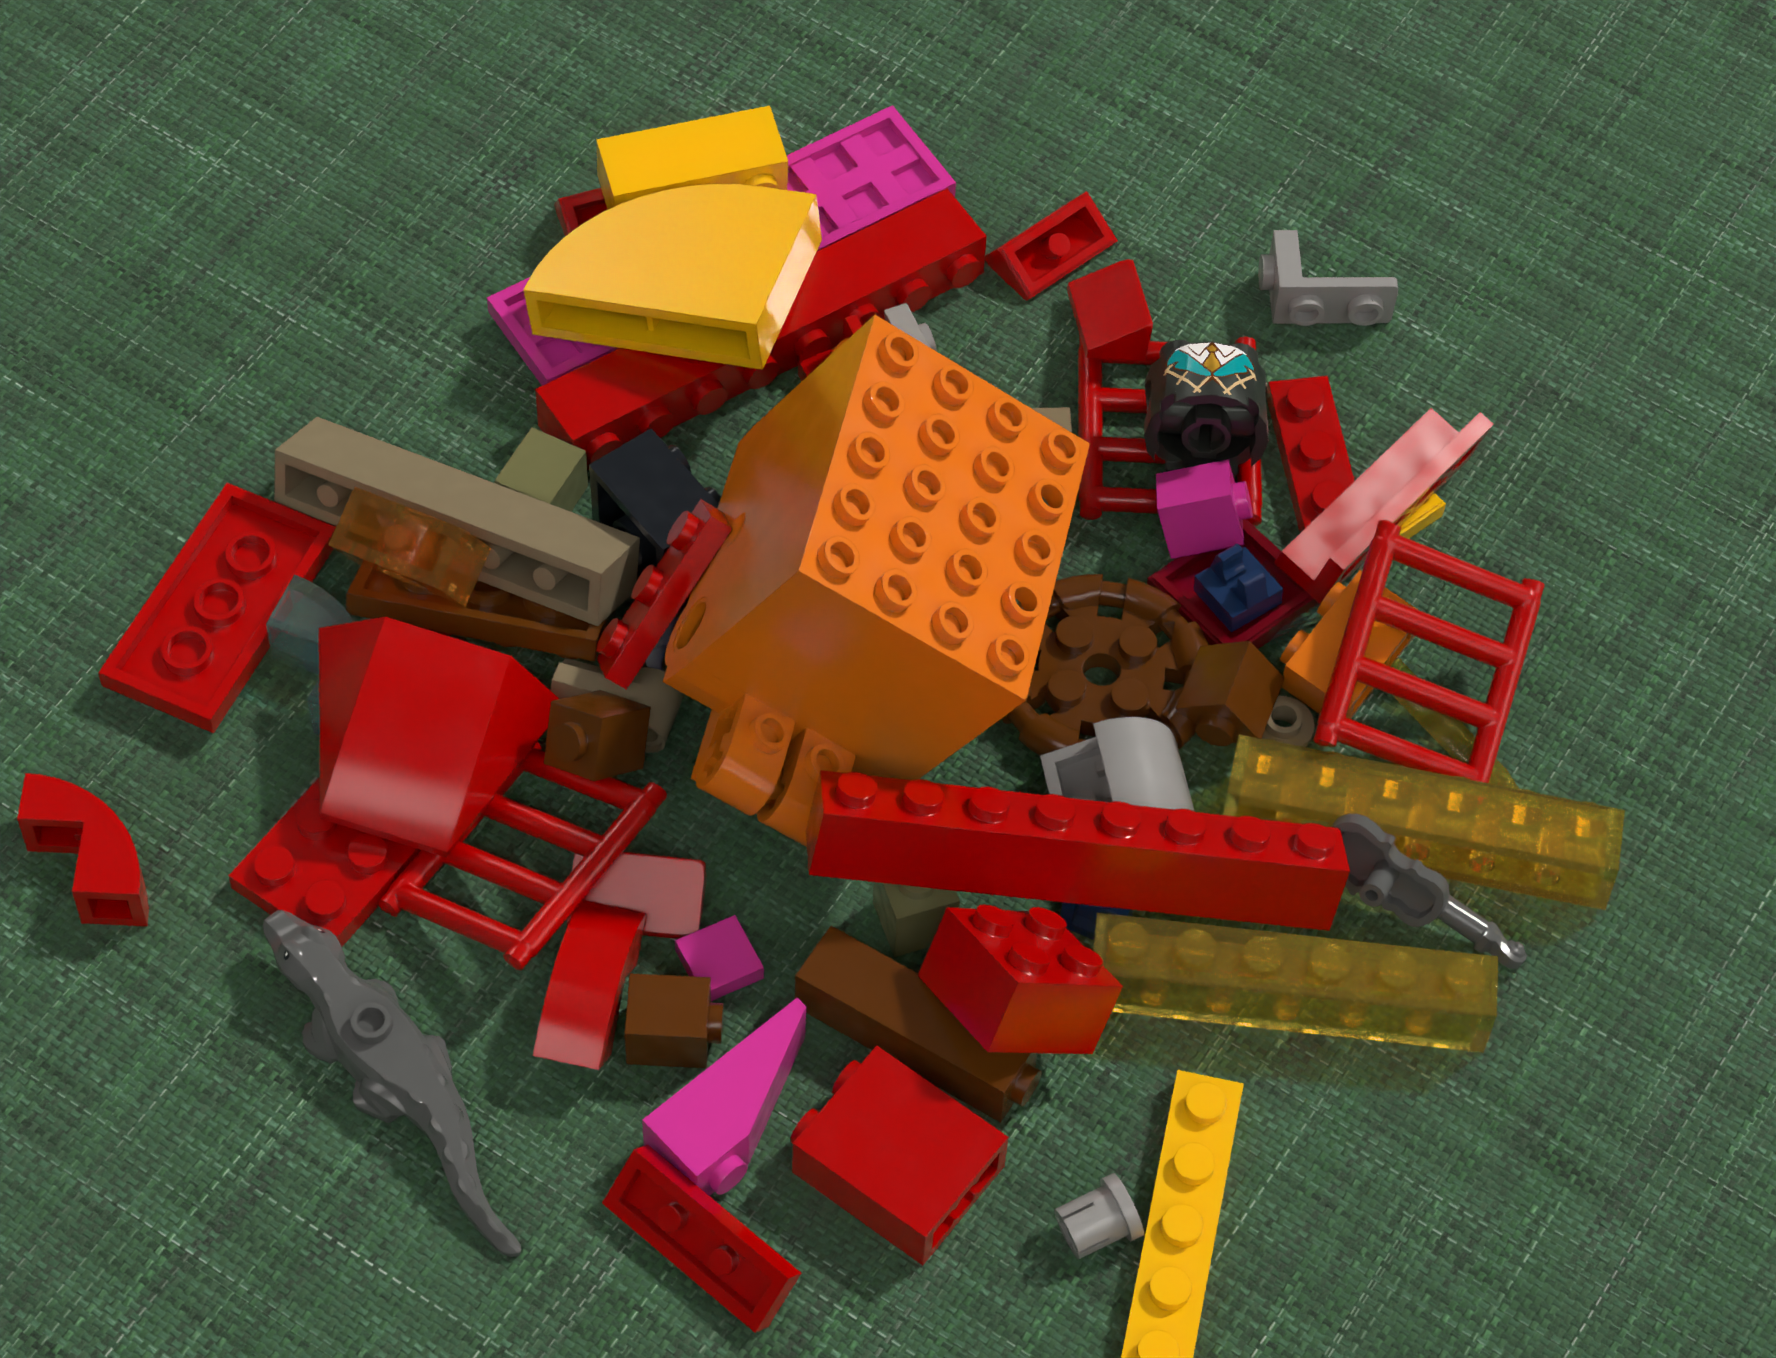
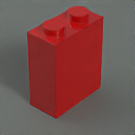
M876 1045L862 1063L853 1060L843 1069L832 1088L833 1097L819 1112L814 1108L810 1109L794 1128L790 1137V1142L793 1144L792 1173L923 1266L1005 1167L1009 1137Z

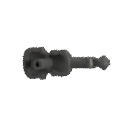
M1346 814L1336 819L1330 826L1340 828L1350 868V874L1345 885L1349 894L1355 895L1359 892L1361 900L1369 906L1377 907L1382 904L1385 910L1393 911L1399 919L1412 927L1424 926L1438 918L1473 942L1475 950L1489 952L1507 968L1518 969L1526 961L1527 954L1523 944L1514 940L1507 941L1493 921H1487L1449 895L1448 882L1441 874L1425 867L1421 861L1410 859L1402 854L1394 845L1395 837L1385 833L1374 821L1360 814Z

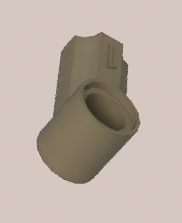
M565 658L562 663H558L550 689L559 699L603 690L651 706L646 753L659 752L664 749L684 697L683 693L663 683L665 672L649 667L641 668L628 689L625 690L606 679L600 667Z

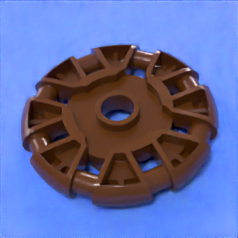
M1103 574L1077 575L1056 580L1046 621L1056 616L1060 622L1054 633L1045 624L1036 659L1038 671H1033L1027 699L1002 718L1003 723H1012L1020 732L1019 741L1031 751L1041 756L1085 741L1084 739H1079V733L1096 737L1094 723L1122 717L1144 718L1147 715V718L1166 725L1175 736L1178 749H1181L1195 735L1196 725L1187 717L1182 716L1175 708L1200 646L1209 645L1206 635L1199 624L1195 621L1188 622L1180 614L1179 608L1182 607L1181 604L1161 590L1128 578L1127 584L1103 581ZM1018 602L1019 607L1024 610L1022 604ZM1098 606L1122 608V620L1097 616ZM1163 631L1170 641L1158 648L1156 634ZM1094 667H1104L1111 670L1118 679L1110 685L1100 686L1088 681L1084 673ZM1164 682L1183 684V687L1175 691L1163 689ZM1046 701L1055 711L1051 715L1047 713L1038 715L1035 709L1045 704Z

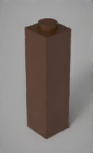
M833 926L829 927L795 975V999L798 998L806 1006L807 1014L871 1050L876 1045L936 1087L1000 1123L1014 1102L1020 1106H1024L1028 1102L1040 1081L1042 1071L1036 1068L1037 1053L987 1052L918 977V973Z

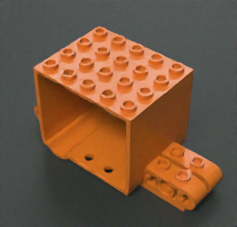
M877 315L868 320L850 338L842 340L824 362L758 421L738 443L717 508L723 512L732 530L691 591L687 606L681 613L667 644L665 652L667 669L663 683L712 709L691 775V779L696 781L697 788L748 816L757 814L759 822L807 847L806 828L820 770L843 773L860 772L870 776L906 780L920 779L1024 703L1027 699L1090 443ZM1042 497L1048 502L1049 506L1044 502ZM1015 599L1022 604L1024 610L1019 607Z

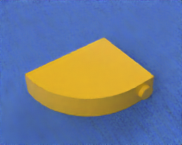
M706 184L668 189L644 195L606 210L565 236L548 252L529 278L523 290L532 335L763 370L822 241L817 195L742 184Z

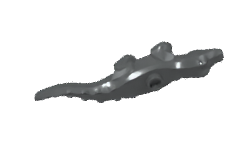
M277 910L264 919V935L273 950L278 969L296 989L305 992L315 1006L312 1012V1021L307 1022L302 1031V1042L307 1052L317 1059L330 1064L339 1061L356 1080L353 1091V1103L360 1112L386 1123L394 1121L399 1116H405L415 1124L436 1149L453 1195L469 1221L501 1254L509 1257L519 1256L521 1254V1244L495 1215L483 1193L477 1173L470 1120L465 1104L452 1080V1065L445 1040L440 1036L423 1035L411 1018L400 1008L394 989L386 981L378 979L365 980L354 974L348 968L343 949L337 937L331 931L311 925L284 910Z

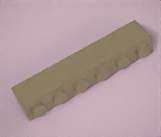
M320 417L314 418L275 449L274 502L369 539L379 541L387 546L595 626H599L632 594L633 587L637 581L640 538Z

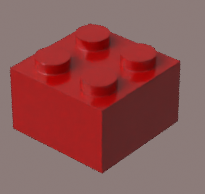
M986 904L979 905L976 909L947 907L918 973V977L987 1052L1093 1054L1123 988V985L1102 965L1103 960L1100 955L1083 946L1066 928L1067 923L1060 915L1041 907H1032L1029 911L1002 910Z

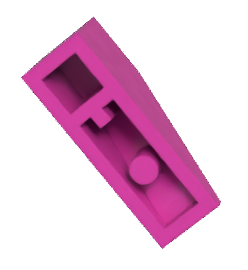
M798 998L794 999L642 1120L644 1146L648 1144L709 1196L714 1192L722 1195L737 1185L747 1172V1165L751 1161L805 1039L806 1006Z

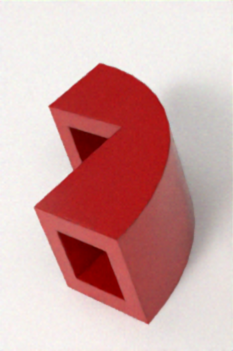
M25 773L17 820L27 851L78 854L72 894L81 924L148 927L149 906L146 886L136 848L123 822L109 806L91 792L59 778Z
M583 900L577 906L564 934L553 967L540 1017L533 1056L599 1070L610 1058L625 978L638 964L646 913Z

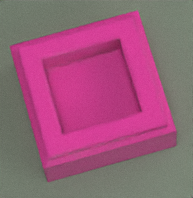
M736 915L675 940V951L688 976L711 977V1001L764 979V967Z

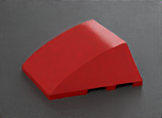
M389 617L320 627L318 630L320 819L447 858L493 801L497 790L517 766H521L530 755L532 747L548 729L551 701L558 700L559 698L510 655Z

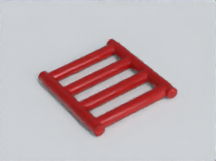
M1079 335L1078 437L1087 441L1090 445L1078 490V499L1080 502V516L1086 520L1100 518L1102 511L1158 514L1156 489L1103 487V461L1165 464V461L1159 458L1156 453L1155 461L1147 452L1145 438L1103 437V412L1147 414L1145 389L1102 387V363L1152 365L1160 358L1161 347L1168 342L1150 341L1145 361L1098 360L1086 358ZM1240 337L1234 343L1247 344L1256 350V341L1251 337ZM1250 458L1247 462L1238 465L1237 483L1246 481L1253 518L1247 520L1252 525L1258 526L1262 522L1261 509L1263 506L1261 459L1251 466Z
M1380 520L1375 535L1371 540L1319 714L1318 726L1313 741L1320 746L1336 747L1337 742L1353 747L1461 789V798L1473 804H1480L1493 771L1541 605V597L1545 585L1539 580L1527 578L1522 579V583H1518L1400 536V526L1388 520ZM1392 561L1512 607L1503 643L1382 596ZM1374 621L1495 667L1486 702L1483 703L1365 657ZM1356 682L1363 683L1477 727L1468 763L1347 718L1346 715Z
M537 741L527 759L521 766H517L497 790L493 801L447 858L421 850L393 881L387 892L378 901V905L382 911L396 917L404 910L504 953L503 957L510 966L521 971L539 953L654 816L659 806L667 798V793L661 786L653 782H649L641 789L612 777L592 781L544 764L545 751L541 750V746ZM525 771L623 811L605 833L600 835L503 795ZM486 817L581 855L583 859L561 883L463 843V841L480 821ZM445 863L544 905L524 929L520 931L425 891L422 888Z

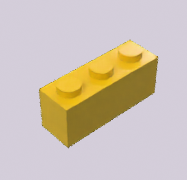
M770 106L596 139L597 176L608 210L644 195L694 185L742 184L787 190L788 158Z

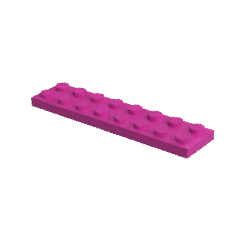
M893 105L787 155V190L817 195L822 241L817 251L946 188L955 197L956 182ZM529 278L487 297L488 313L542 386L618 349L611 346L532 335L523 290Z

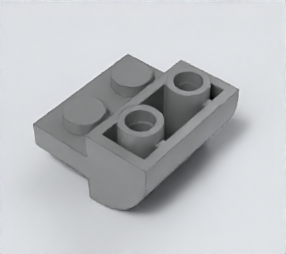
M1122 717L1100 721L1093 724L1096 737L1040 756L1049 794H1057L1067 798L1103 802L1121 801L1138 806L1174 810L1183 808L1194 811L1176 738L1166 725L1156 720L1142 717Z

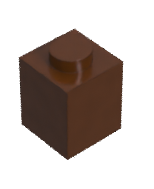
M1250 641L1203 645L1198 650L1175 709L1196 725V734L1210 745L1228 746L1231 743L1261 741L1285 678Z
M603 690L551 701L544 764L592 781L643 769L651 706Z
M630 973L625 1023L626 1064L707 1068L709 1043H722L724 1013L723 1003H711V977Z

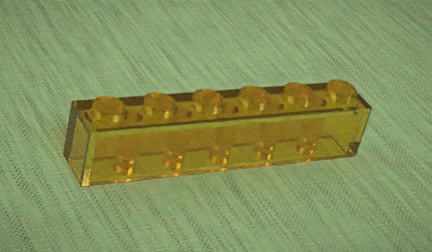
M1238 734L1223 815L1237 817L1253 816L1264 820L1300 824L1316 823L1330 827L1336 819L1343 815L1360 814L1374 821L1385 833L1393 835L1395 837L1394 845L1402 854L1410 859L1421 861L1425 867L1436 871L1445 879L1606 910L1619 871L1625 810L1602 806L1593 802H1581L1535 793L1527 789H1515L1474 781L1460 776L1443 775L1408 768L1399 764H1387L1342 755L1333 751H1321L1280 743L1272 739H1260Z
M1097 913L1091 950L1100 955L1103 960L1102 965L1123 985L1112 1012L1482 1053L1485 1051L1497 1017L1498 956Z

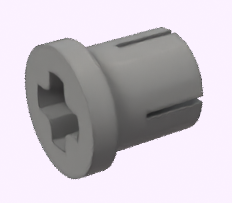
M1115 1173L1101 1178V1187L1054 1209L1060 1230L1077 1259H1081L1124 1237L1131 1242L1144 1236L1142 1222L1134 1203Z

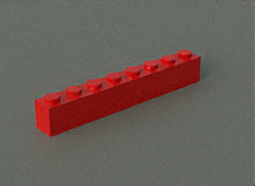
M948 188L817 251L763 370L618 348L536 388L538 426L544 433L585 450L587 470H589V464L651 428L662 438L673 427L699 414H710L720 408L725 401L751 388L759 389L768 385L776 376L798 366V360L803 361L815 354L836 347L843 340V322L846 317L856 314L863 326L874 315L885 320L884 310L907 303L911 312H915L922 308L930 299L954 287L962 288L969 285L979 275L984 273L987 236Z
M820 770L806 828L808 872L812 876L1330 931L1350 874L1340 828L1326 827L1316 823L1300 824L1264 820L1253 816L1237 817L1201 813L1183 808L1174 810L1138 806L1121 801L1103 802L1067 798L1057 794L1040 795L1004 791L993 787L977 788L941 784L924 779L906 780L870 776L860 772L843 773Z

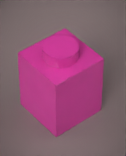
M1229 459L1156 474L1157 511L1171 559L1230 548L1235 544L1244 545L1243 520L1253 518L1251 500L1246 481L1235 483Z

